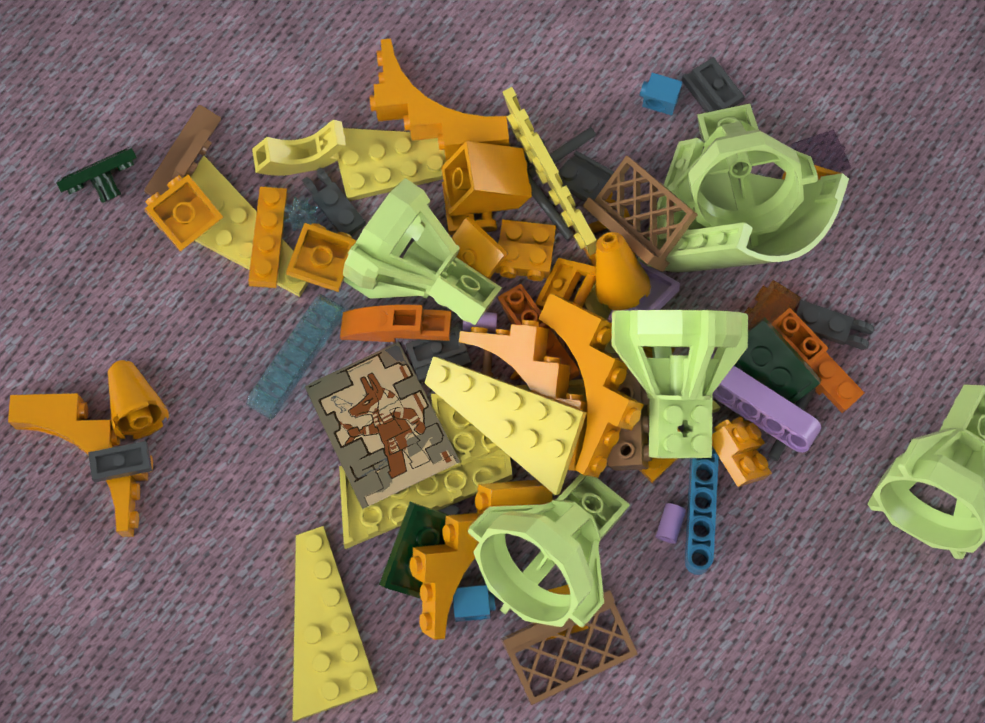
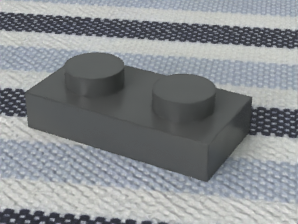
M146 441L88 452L91 476L94 482L152 471L149 447Z

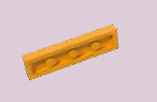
M260 187L248 279L249 286L277 288L287 188Z

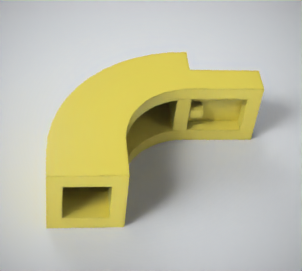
M332 120L317 133L303 139L280 140L266 137L252 148L256 173L286 176L315 171L320 167L324 168L339 160L338 152L346 146L342 121Z

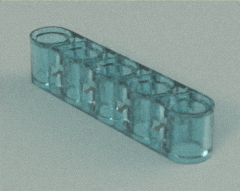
M319 294L250 393L246 405L272 420L342 319L345 308L326 296Z

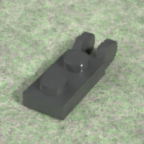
M321 167L316 170L317 177L326 186L318 192L313 181L308 177L302 179L303 184L311 193L313 201L337 232H344L351 236L366 225L365 220L336 183H332L327 173Z
M803 300L800 301L796 314L818 337L841 345L847 344L862 350L868 349L869 342L866 339L856 335H849L850 329L869 335L873 333V325L862 320H854L853 317Z

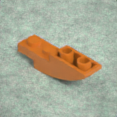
M522 284L498 296V300L511 324L522 325V320L539 322V327L549 329L546 357L561 358L560 364L571 365L569 381L580 375L578 367L550 327L538 319L541 311Z
M382 305L353 309L342 314L340 340L396 342V338L450 341L452 312L447 310H425L423 305Z
M790 307L771 323L820 377L821 383L815 387L817 394L821 395L823 393L841 413H844L865 393L828 355L826 351L829 348Z

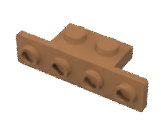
M198 105L145 187L144 192L150 196L156 192L162 195L170 189L167 184L178 175L184 178L189 174L191 177L198 166L195 160L199 154L204 156L212 144L209 138L220 123L221 117L202 105Z

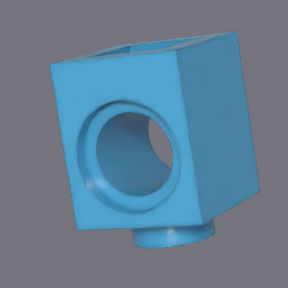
M652 73L649 82L644 81L640 91V96L644 97L642 107L673 116L681 92L682 81Z
M487 585L457 588L454 593L455 622L490 619V611H496L494 594L488 593Z

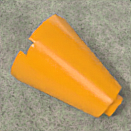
M616 232L605 233L596 242L595 292L601 305L602 303L608 305V308L611 310H626L636 307L640 304L639 300L644 295L647 298L650 294V278L624 237Z
M119 360L113 363L108 369L107 374L112 428L115 435L121 439H126L125 435H133L134 439H140L160 430L163 427L162 421L165 417L167 420L169 418L166 405L133 362Z

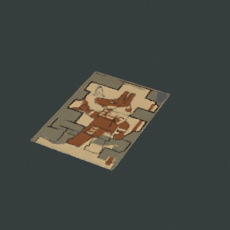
M399 342L305 386L362 509L460 463Z

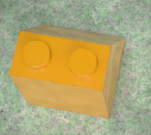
M466 141L441 167L448 212L452 216L519 209L532 197V187L529 183L527 161L525 160L523 148Z

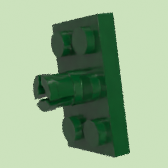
M132 146L58 179L56 184L61 193L67 190L70 195L83 189V183L90 180L100 197L101 203H104L121 195L110 170L117 167L119 171L133 166L132 160L137 158Z
M765 317L748 330V348L735 363V367L793 404L821 383L820 377Z
M410 501L380 580V586L421 599L420 587L423 585V582L413 577L410 570L413 547L445 544L443 527L446 516L449 514Z

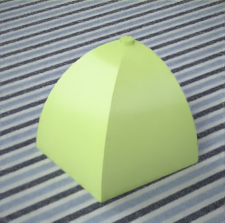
M699 138L678 142L664 182V186L674 194V183L702 153L704 142ZM722 172L707 175L700 189L703 196L715 206L728 210H737L729 174ZM749 173L748 176L755 205L758 206L769 200L780 189L784 180ZM840 173L822 176L815 183L803 185L804 201L775 232L757 235L758 246L751 247L749 237L752 227L745 222L706 227L698 223L695 218L666 257L669 265L664 271L693 272L789 261L804 255L814 248L831 228L840 209L849 178ZM667 196L659 197L657 210L667 208ZM683 210L674 212V225L679 224L687 213ZM667 214L657 216V229L667 227ZM667 233L657 235V247L661 249L667 241ZM638 257L639 262L647 265L640 257Z

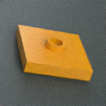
M470 217L464 219L452 236L455 244L460 247L456 257L488 279L492 277L509 254Z

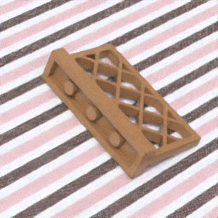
M627 155L594 200L589 197L583 205L611 232L621 234L631 250L647 265L662 272L669 265L666 257L698 215ZM630 166L633 167V179L624 182V174ZM650 182V193L641 195V184ZM633 186V198L624 200V188ZM617 190V202L609 204L606 199L612 191ZM667 196V208L657 210V198ZM650 200V212L641 214V202ZM633 204V216L625 218L624 206ZM683 210L687 213L679 224L674 225V212ZM667 214V227L657 229V216ZM650 218V231L641 233V220ZM667 233V241L659 249L657 247V235Z
M603 590L604 603L594 614L591 624H586L590 628L584 643L569 638L572 627L576 625L570 618L563 627L532 623L500 638L531 705L638 655L610 590ZM610 609L614 617L610 631L595 626L599 614ZM617 626L620 630L621 635L615 633ZM567 629L565 636L557 634ZM594 629L609 634L603 651L588 645ZM551 636L563 639L558 656L542 651L546 639ZM613 636L624 639L629 651L619 656L608 653ZM567 641L582 646L577 663L562 658ZM540 642L538 649L531 647L532 645ZM526 648L537 652L531 669L520 665L515 653ZM587 649L602 654L598 666L592 669L581 665ZM541 654L556 659L550 676L535 671ZM606 656L613 658L604 663ZM560 661L575 666L572 678L567 681L554 678ZM580 668L586 670V672L578 675ZM522 670L529 672L527 680ZM533 674L549 679L545 691L536 696L533 695L529 686ZM553 681L560 683L551 688Z

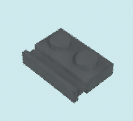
M714 57L694 68L689 74L682 76L681 81L706 113L735 107L744 100L745 96Z
M575 151V156L571 160L568 159L559 170L558 174L563 182L562 186H567L572 195L584 202L589 197L595 200L614 171Z
M458 326L451 328L450 341L418 339L406 343L409 357L420 383L426 380L433 356L463 367L472 365L465 343L459 342L460 330Z

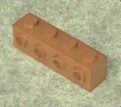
M610 353L615 357L621 359L617 353ZM628 368L626 378L620 384L618 391L641 402L644 406L641 410L640 419L634 425L632 431L621 428L619 440L613 446L608 456V467L615 471L649 469L648 461H652V457H649L648 394Z

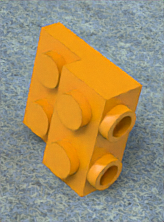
M189 174L184 178L178 175L167 184L170 189L162 195L159 192L153 194L145 201L148 206L144 209L157 227L165 233L180 252L223 218Z
M502 219L498 244L509 254L495 273H500L505 278H515L518 275L526 276L532 281L548 279L551 271L556 225Z
M304 223L286 270V275L339 292L344 279V263L349 256L350 248L357 240L344 232L334 233L328 231L320 224L312 223L310 225Z
M740 416L731 422L727 419L714 427L716 432L712 434V446L737 487L763 480L772 474L768 468L766 458L757 450L765 442L761 437L760 429L754 423L748 420L744 421L743 417Z

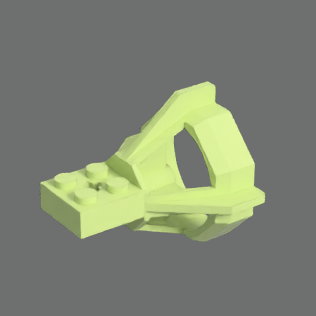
M750 104L697 114L704 149L701 155L674 183L675 195L690 208L693 207L694 211L698 214L696 217L697 222L706 227L747 223L752 227L749 237L751 247L758 246L757 235L775 232L804 201L803 185L818 181V174L811 156L795 151L760 131ZM774 162L786 172L785 180L780 189L769 200L756 206L748 175L752 170V166ZM722 172L729 174L737 210H728L715 206L703 196L700 189L707 175Z
M405 178L388 194L363 229L357 242L350 248L349 256L344 263V281L370 299L411 296L428 298L431 296L441 306L448 307L457 313L462 320L476 325L493 303L502 287L456 257L460 247L455 244L429 208L430 199L425 191ZM413 238L415 241L410 245L405 255L403 256V259L400 258L401 254L404 252V250Z
M714 310L613 311L612 347L648 394L649 457L712 458V394L748 348V315L742 312ZM643 347L652 348L653 358L646 357ZM671 347H690L689 356L672 355ZM714 348H717L714 358L711 359ZM683 424V432H678V426H681Z
M963 385L949 414L944 419L941 429L938 432L912 439L905 453L898 456L884 473L868 502L871 510L883 511L892 525L932 548L950 550L955 559H963L966 552L974 553L985 542L984 385ZM917 482H922L949 493L957 498L954 516L925 504L911 493L909 489Z
M580 474L556 500H552L550 503L488 507L470 526L468 533L479 542L473 553L488 590L504 603L500 611L506 615L511 609L524 621L563 627L570 618L578 626L584 627L604 603L599 542L623 516L630 504L597 477ZM506 534L524 538L541 549L540 553L523 572L517 567L509 554L505 539ZM557 565L568 583L571 594H556L538 585L551 569Z

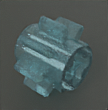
M294 197L292 206L285 205L284 211L289 214L285 216L284 222H290L293 225V231L297 228H303L304 223H316L317 218L312 214L316 213L317 206L311 207L308 203L309 198H306L304 201H298ZM300 211L302 215L305 214V217H301V215L296 214V212Z

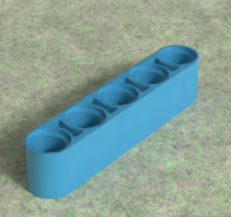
M713 446L712 458H690L685 567L690 573L695 575H702L707 572L714 559L719 456ZM706 470L710 474L711 479L707 481L699 479L696 471ZM699 497L705 498L709 503V507L706 509L699 508L695 504V499ZM696 525L705 527L708 535L706 537H698L694 533L693 527ZM702 554L706 559V564L704 566L694 564L692 555Z

